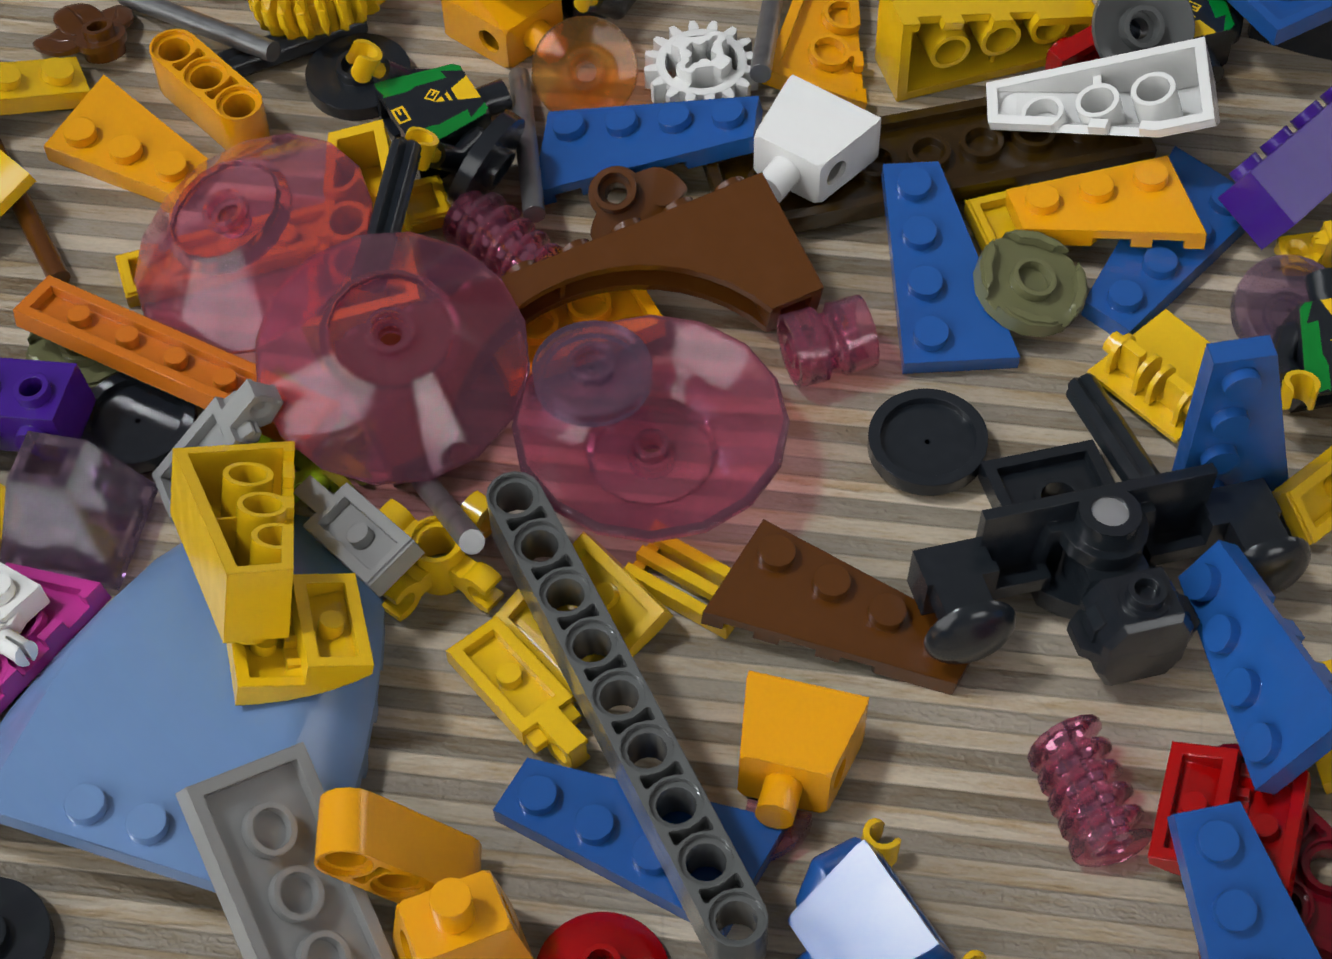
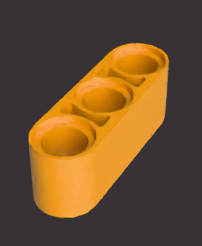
M177 28L165 30L152 39L149 51L160 91L167 99L234 156H254L268 147L271 140L262 95L258 89L187 30Z
M335 788L326 791L320 796L314 865L317 870L326 875L399 904L404 899L431 890L438 881L444 878L453 877L460 879L481 871L482 845L473 836L361 788Z

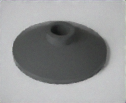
M1097 0L1093 11L1092 37L1101 58L1194 39L1195 20L1189 0ZM1132 20L1136 21L1141 28V34L1138 39H1135L1130 31V22Z

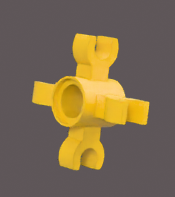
M477 490L469 495L460 507L486 539L492 534L486 496ZM390 499L379 509L425 552L383 594L387 598L382 603L384 611L401 622L406 619L417 607L421 597L426 592L432 595H448L460 590L472 604L486 613H489L504 598V593L495 587L502 580L501 575L488 564L476 562L464 553L436 516H429L418 521L402 504L393 499ZM440 553H445V554H447V555H445V556H443V557H439V558H432V557H431V556H433V555L440 554Z

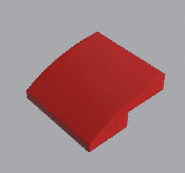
M1172 741L1147 856L1149 864L1181 876L1168 825V816L1240 801L1291 898L1311 789L1309 771L1305 770L1275 795L1254 789L1245 763H1241L1239 749Z

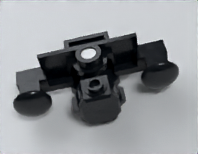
M1092 439L981 462L978 479L992 508L981 511L976 538L912 551L907 583L921 616L935 613L938 620L927 632L924 640L925 650L933 659L946 664H966L981 660L999 650L1013 634L1017 618L1013 607L1005 602L994 600L1031 593L1037 606L1058 616L1071 619L1066 630L1078 656L1091 661L1095 672L1104 684L1112 686L1165 674L1182 658L1188 642L1198 630L1200 620L1188 596L1179 594L1163 567H1156V565L1201 556L1218 540L1238 545L1272 593L1276 595L1289 588L1304 574L1311 560V548L1304 539L1288 535L1279 518L1282 510L1264 478L1213 488L1218 471L1213 463L1115 483Z

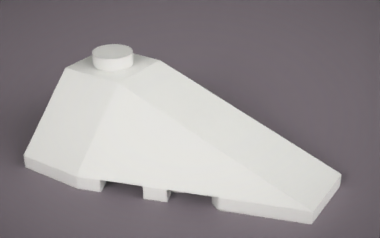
M1205 37L986 82L987 115L990 130L1164 137L1215 127L1220 123L1215 78Z

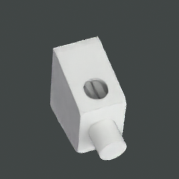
M792 74L787 79L756 130L754 136V170L757 174L763 173L779 203L790 191L813 203L823 202L878 157L881 117Z

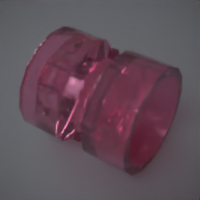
M858 294L826 302L822 313H818L812 307H806L780 314L777 318V336L781 355L791 381L798 388L830 380L832 370L836 368L842 374L849 375L877 367L879 364L880 350L876 327L866 302Z

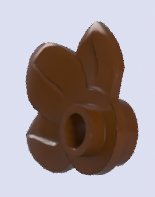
M84 3L64 6L55 12L53 16L57 29L48 35L36 39L32 43L36 51L53 57H65L81 53L84 54L86 61L92 64H105L115 61L126 52L125 42L128 39L126 29L134 23L133 11L122 5H115L102 11L93 5Z
M611 166L601 170L591 181L588 191L590 204L596 213L590 230L592 240L609 234L616 225L627 219L638 217L644 220L661 213L667 205L686 194L688 190L686 184L672 171L661 167H651L637 173L622 166ZM615 188L625 189L627 196L622 202L615 204L607 200L611 190Z

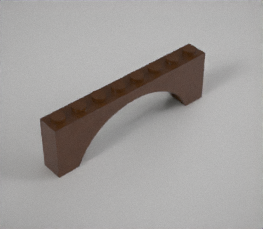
M758 173L746 179L742 176L729 178L719 184L711 193L696 199L692 197L679 198L667 205L659 214L644 220L638 217L627 219L616 225L609 234L591 241L586 238L574 240L562 247L558 254L539 262L535 260L522 261L512 266L504 276L484 284L481 281L467 283L455 290L452 296L432 305L418 303L403 310L397 319L377 327L374 325H363L348 332L342 341L335 343L338 367L393 486L396 487L412 480L413 475L419 470H429L432 472L449 465L450 441L457 413L470 384L490 357V354L520 328L540 315L563 304L587 296L612 291L633 289L662 290L702 298L728 308L748 319L764 332L816 312L824 286L763 173Z

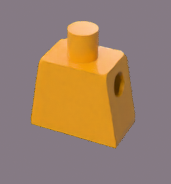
M441 0L445 33L452 39L504 68H513L533 54L538 55L546 63H554L563 56L567 49L568 40L562 35L564 31L562 0Z
M749 670L746 678L737 790L744 796L758 799L755 817L760 823L773 829H787L793 825L798 808L817 813L830 809L862 746L870 697Z
M481 870L460 879L453 877L444 878L438 881L431 890L404 899L396 905L391 946L395 959H534L514 907L490 870Z

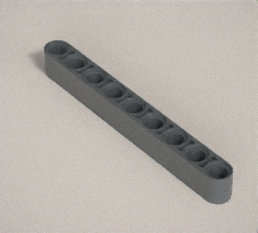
M512 471L501 474L491 482L486 493L493 539L708 958L764 959L768 944V913L766 906L539 482L525 472ZM515 510H524L523 512L517 514L509 513ZM539 557H550L547 561H532ZM565 605L577 606L576 609L571 611L556 610ZM593 654L602 655L605 657L604 659L597 662H585L581 660L584 657ZM619 705L633 708L630 712L621 715L608 712L612 707ZM647 757L662 761L657 767L649 769L634 765L638 760ZM675 811L685 812L692 817L680 824H672L662 820L663 816ZM705 866L713 867L722 873L721 876L711 881H701L690 874L697 868ZM736 923L749 927L753 934L745 939L732 940L723 936L720 931L727 925Z

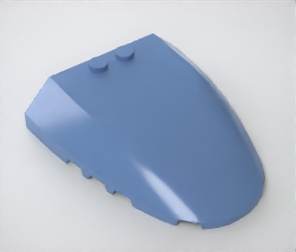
M294 514L293 574L352 573L303 527L310 517ZM180 543L154 560L106 604L40 672L0 722V824L215 892L175 793L188 786L301 742H304L324 792L343 787L360 788L362 779H366L371 733L373 723H377L378 717L377 698L380 672L383 670L385 645L383 595L379 598L356 577L374 661L372 675L343 687L308 697L265 704L235 706L227 644L222 642L184 546Z

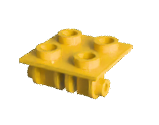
M1165 309L1133 335L1131 333L1122 335L1118 331L1113 332L1106 339L1102 347L1108 355L1091 367L1087 373L1094 375L1101 386L1176 444L1180 441L1205 347L1210 342Z

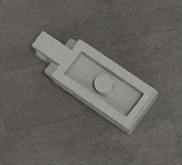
M246 379L237 391H233L226 398L215 396L173 448L251 444L259 441L262 434L259 427L270 424L284 403L276 385H268L254 382L252 379ZM171 450L152 473V477L169 518L173 522L170 514Z
M309 475L294 490V494L313 513L304 523L303 527L347 569L355 573L356 577L379 598L425 553L409 535L347 482L333 495L315 478Z

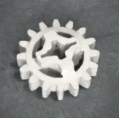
M695 20L689 21L688 31L684 32L675 26L669 27V39L656 36L653 39V50L645 52L644 84L645 89H651V101L653 103L666 101L667 103L751 96V91L758 90L759 83L750 77L753 55L752 40L749 37L737 40V28L733 26L724 32L718 31L717 21H711L707 29H699Z

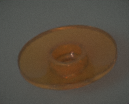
M576 16L559 22L544 34L534 51L531 75L539 99L550 111L625 106L632 96L637 83L638 62L630 40L616 25L594 16ZM585 64H592L596 67V76L590 82H582L578 79V70Z

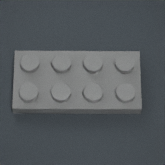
M304 742L203 780L175 793L243 959H395L367 892L322 873L314 865L320 796L325 792Z

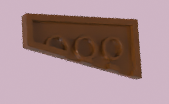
M765 519L762 520L703 610L701 624L723 629L724 624L754 632V639L778 645L779 640L814 649L816 650V657L839 663L840 658L871 666L872 672L949 695H953L970 663L956 665L942 663L933 659L927 653L924 647V640L927 632L938 621L935 613L921 616L915 599Z

